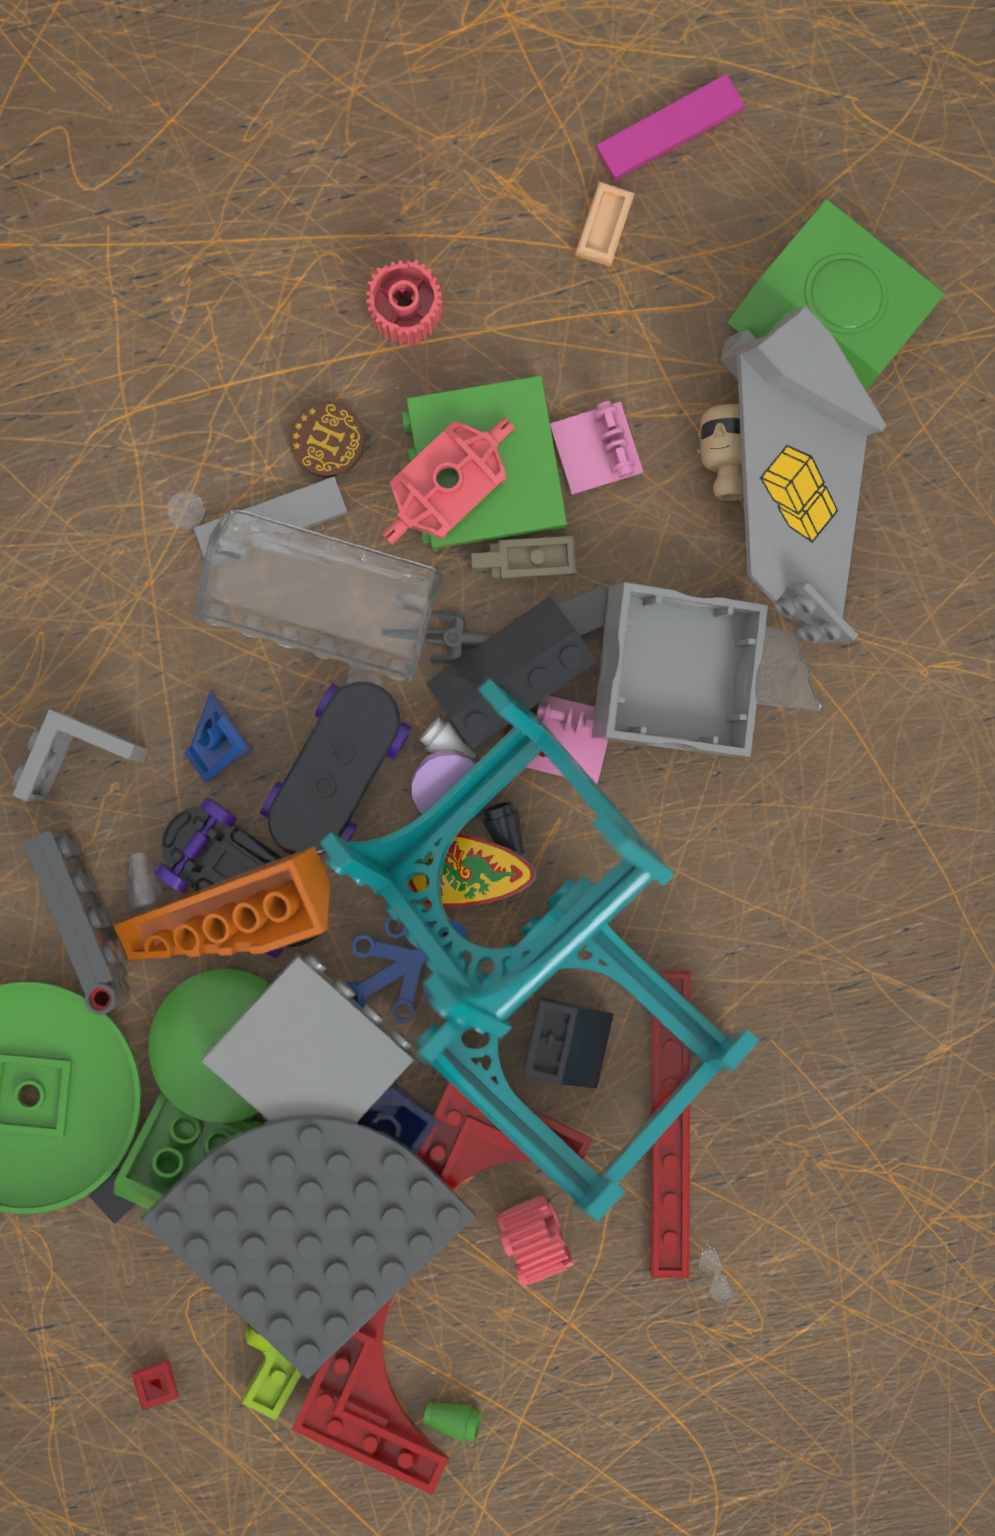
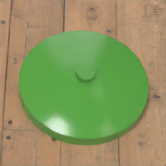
M237 969L209 970L192 976L179 984L160 1005L149 1034L150 1066L156 1083L163 1094L182 1112L194 1118L215 1123L238 1122L261 1114L202 1062V1056L213 1041L216 1043L271 984L267 980L255 974Z

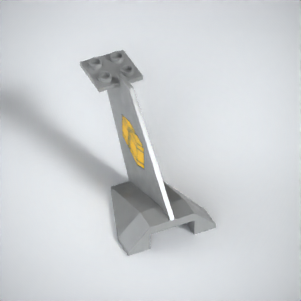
M805 305L785 313L765 337L756 339L748 329L729 336L724 343L720 361L738 380L747 575L774 602L773 607L782 616L789 618L799 628L798 633L804 640L812 644L854 641L858 637V634L843 619L867 435L883 431L886 424L832 334Z

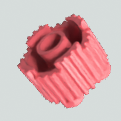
M399 260L397 265L391 262L390 267L384 265L383 269L377 268V275L372 274V281L367 283L369 291H366V303L370 320L374 328H377L378 333H383L386 340L390 337L392 343L399 340L400 345L403 343L407 346L417 345L422 339H426V334L432 335V328L437 329V322H441V314H443L441 287L437 282V278L433 277L432 270H426V264L419 265L418 260H415L413 263L407 260L406 264ZM407 297L411 298L412 303L409 306L401 307L398 305L400 298L404 302Z
M545 1195L537 1196L496 1214L502 1234H500L501 1242L507 1256L513 1255L517 1263L514 1265L515 1271L523 1287L563 1272L568 1267L574 1265L569 1246L563 1247L565 1240L560 1229L561 1225L558 1216L553 1209L552 1203H548Z

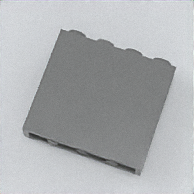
M299 950L295 952L294 959L228 1031L216 1043L213 1041L203 1052L202 1062L269 1121L301 1115L334 1116L358 1121L413 1062L412 1051L409 1049L412 1043L397 1029L392 1033L381 1024L384 1018L369 1004H366L364 1007L360 1006L352 998L355 992L339 978L335 982L332 981L324 973L326 966L310 952L306 956Z

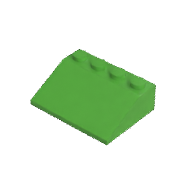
M161 1091L115 1179L114 1194L149 1209L214 1147L239 1132L243 1133L264 1124L252 1118L229 1123L203 1121L182 1112Z

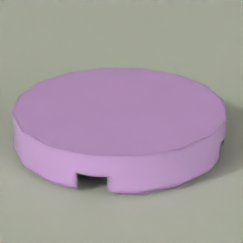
M440 750L426 756L420 762L416 772L414 771L411 779L412 799L418 811L424 814L478 762L474 758L472 759L464 755V752L457 750Z

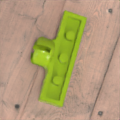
M248 1324L245 1334L247 1344L262 1351L265 1357L241 1398L242 1404L276 1421L302 1374Z

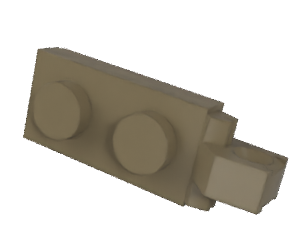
M574 536L499 540L498 543L489 544L490 552L471 553L470 557L471 570L491 571V579L501 578V580L576 575Z

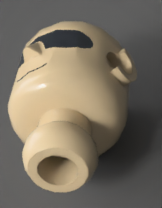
M724 404L711 407L705 411L700 420V432L698 433L700 449L697 450V453L708 470L717 472L713 491L718 499L725 501L744 499L739 404Z

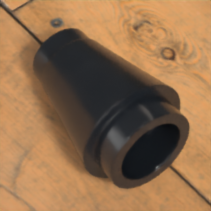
M512 802L499 803L483 810L485 819L482 822L493 842L507 847L519 855H523L518 809H514Z

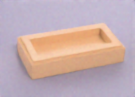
M599 182L575 256L611 267L635 193Z

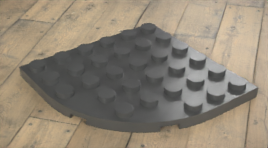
M301 1115L264 1122V1125L243 1133L239 1132L214 1147L142 1215L141 1222L305 1378L309 1379L476 1215L474 1210L419 1156L391 1135L381 1130L378 1132L372 1128L360 1125L357 1121L323 1115Z

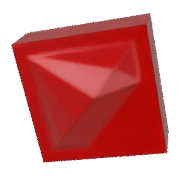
M169 1360L131 1373L142 1411L180 1398Z

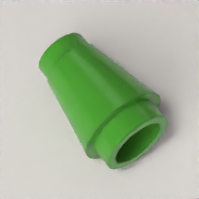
M429 1401L425 1410L423 1425L430 1426L462 1443H465L466 1440L475 1442L480 1428L482 1410L474 1409V1404L434 1403Z

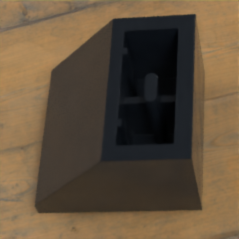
M539 997L524 1063L523 1076L560 1085L597 1088L614 1013Z

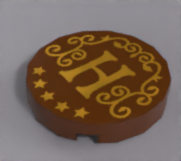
M329 401L312 404L301 411L292 423L289 437L291 451L299 465L312 475L324 478L336 477V475H341L353 469L362 457L365 445L362 424L354 412L342 404Z

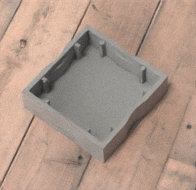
M627 582L610 586L592 738L727 757H751L757 706L756 677L762 660L768 605L721 597L696 598L676 590Z

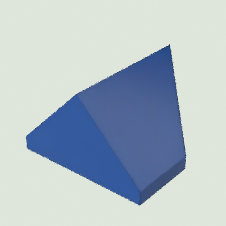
M212 689L207 698L191 746L184 752L205 783L254 750Z

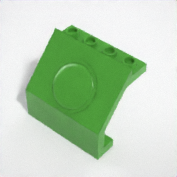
M826 199L760 277L727 323L738 332L748 329L756 339L767 336L785 313L806 305L832 334L865 391H867L946 293L909 265L901 256L879 241L872 233L849 217L842 209Z

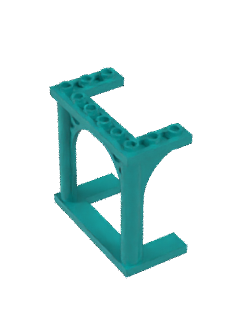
M489 678L478 690L503 718L515 726L430 809L402 829L384 837L364 842H349L331 832L320 843L329 854L326 861L332 869L341 876L347 873L360 886L366 883L378 896H383L388 902L385 905L387 912L397 922H403L408 929L405 932L407 939L419 950L423 949L427 954L428 958L425 962L434 973L424 984L433 995L429 999L432 1006L442 1016L447 1017L451 1015L463 1026L469 1023L481 1034L488 1032L502 1038L512 1028L506 1018L649 883L655 879L662 885H665L675 873L541 719ZM543 751L599 816L592 823L624 858L558 921L534 940L507 949L480 947L462 937L452 926L445 913L440 887L443 863L450 845L460 830ZM431 854L433 855V862L430 866L421 864L423 861L428 862ZM420 874H425L429 877L430 883L425 890L416 893L409 890L408 883L412 877ZM429 899L432 903L431 909L426 912L428 909L417 902ZM445 929H448L449 933L447 937L444 938L442 936V932ZM466 952H470L473 956L470 965L467 960L462 958ZM491 958L495 965L494 976L490 983L482 986L479 981V970L482 963L486 959ZM509 958H513L516 963L507 967L510 972L506 975L505 962Z
M584 876L576 883L570 878L547 901L546 904L551 908L542 919L534 915L520 930L525 937L517 946L528 943L543 934L594 885ZM608 924L585 944L586 947L583 951H587L592 955L590 959L586 961L580 960L577 957L579 954L578 950L558 970L570 968L590 970L617 982L701 1061L599 1175L514 1094L501 1069L497 1036L488 1033L489 1042L482 1048L472 1049L466 1047L462 1043L461 1036L464 1031L474 1027L469 1023L463 1026L453 1016L448 1015L444 1017L447 1021L440 1028L434 1023L415 1043L420 1048L415 1056L425 1066L431 1064L574 1200L572 1206L577 1211L597 1222L625 1192L618 1183L717 1072L734 1070L759 1042L749 1030L723 1034L619 937ZM509 942L504 947V949L512 948L514 946ZM509 958L505 962L506 975L510 972L507 967L516 963L513 958ZM599 959H600L606 966H603V965L598 964V963H599ZM495 969L490 975L484 970L479 974V981L482 986L491 982ZM487 1055L491 1059V1064L487 1070H484L480 1061L476 1065L470 1058H480ZM495 1076L498 1084L492 1081L491 1077Z

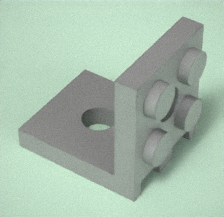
M49 709L41 729H36L29 740L27 749L31 752L26 764H21L13 777L12 785L15 786V790L12 795L28 802L45 803L73 736L128 760L141 763L144 762L149 749L72 716Z

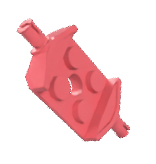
M503 417L489 433L487 431L482 433L465 424L453 421L390 481L399 513L397 514L398 519L381 533L382 536L393 545L408 529L411 530L413 528L444 540L447 537V533L493 489L506 481L505 470L497 448L499 447L498 443L515 430L514 425L511 422L509 423L506 417ZM443 469H453L459 475L458 483L448 489L441 487L437 483V475Z

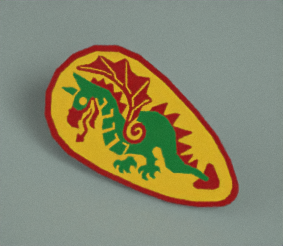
M458 833L449 847L442 867L440 887L443 907H465L508 898L531 885L536 879V870L524 857L507 847ZM431 854L428 862L423 861L421 864L430 866L433 862V855ZM420 874L412 877L409 883L416 893L425 890L430 881L427 875ZM429 899L424 901L426 904L432 905Z

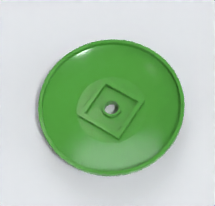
M23 981L0 985V1212L13 1214L43 1213L70 1205L87 1196L109 1178L120 1165L129 1151L140 1120L142 1108L141 1076L134 1052L125 1034L108 1013L97 1015L90 1012L85 1005V996L55 984ZM27 1084L36 1086L40 1092V1100L36 1105L26 1104L21 1097V1091Z

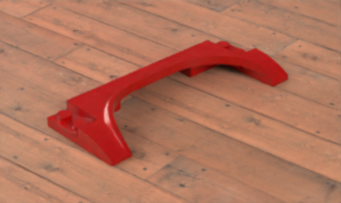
M450 1082L416 1152V1155L452 1190L464 1180L487 1168L510 1162L532 1161ZM527 1106L584 1160L592 1138ZM391 1298L318 1369L292 1430L433 1495L449 1457L435 1446L413 1423L391 1386L383 1352L384 1325L392 1301Z

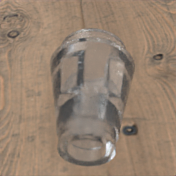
M140 852L128 855L126 901L130 902L131 909L144 910L162 905L161 896L164 893L158 877L153 873L155 868L150 859V853Z

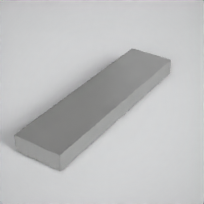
M334 476L194 527V531L204 559L209 565L346 515L348 511Z

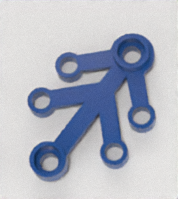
M390 916L384 926L386 933L394 938L403 936L408 929L403 924V930L400 933L392 932L389 928V923L394 918ZM449 919L455 930L467 940V932L463 925ZM367 934L357 936L352 943V950L358 957L365 958L372 955L396 961L360 984L356 982L346 983L358 995L357 1003L364 1007L368 996L404 975L399 999L392 1007V1016L400 1023L410 1021L415 1014L413 1002L422 964L428 958L427 954L423 949L419 950L417 948L413 950L376 941ZM360 939H367L370 942L371 949L369 952L362 953L358 950L357 943ZM425 986L424 994L427 1000H429L431 995ZM398 1005H408L411 1010L410 1015L406 1018L399 1017L396 1012Z

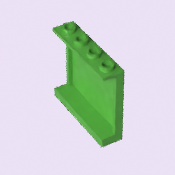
M542 376L407 398L409 410L401 412L405 433L413 432L415 447L408 448L410 462L453 421L465 424L482 433L484 431L489 433L503 417H506L509 423L511 422L515 427V430L498 443L499 447L497 448L505 470L506 481L493 489L447 533V537L444 540L422 532L424 544L431 543L433 553L439 552L438 548L549 529H551V533L566 530L567 521ZM443 469L437 475V483L447 489L454 487L459 480V475L453 469Z

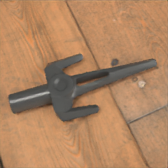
M437 610L434 612L435 617L452 621L449 628L382 630L383 636L445 646L448 649L449 655L431 656L430 661L432 663L453 664L462 657L463 646L477 647L494 635L492 633L464 631L465 620L462 613ZM441 634L442 639L424 638L419 635Z

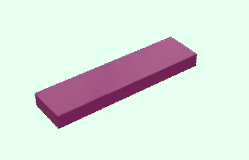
M725 74L597 144L596 151L613 181H616L742 112L745 105L729 76Z

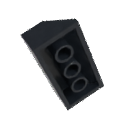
M548 596L427 681L426 684L473 750L510 724L478 690L489 678L529 710L598 661L557 604Z

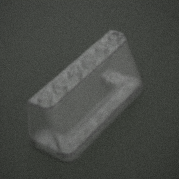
M229 510L223 514L209 536L193 617L204 620L212 626H225L238 630L249 637L269 639L286 648L296 647L306 650L319 658H333L343 661L356 669H370L380 672L393 680L413 682L442 585L443 575L435 568L246 511Z

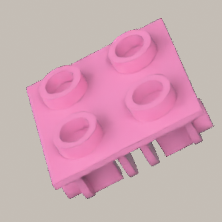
M605 401L598 404L595 410L550 423L552 435L572 495L643 473L621 401L614 404L611 401Z
M553 696L546 697L539 704L537 717L541 719L594 782L598 784L608 740L592 738L595 707ZM537 755L526 766V768L564 777L547 756L541 757Z

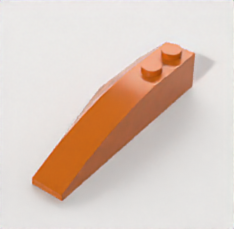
M315 846L194 891L116 923L113 926L128 960L169 958L173 955L199 957L203 954L219 953V956L233 955L236 952L262 954L327 930L330 880Z

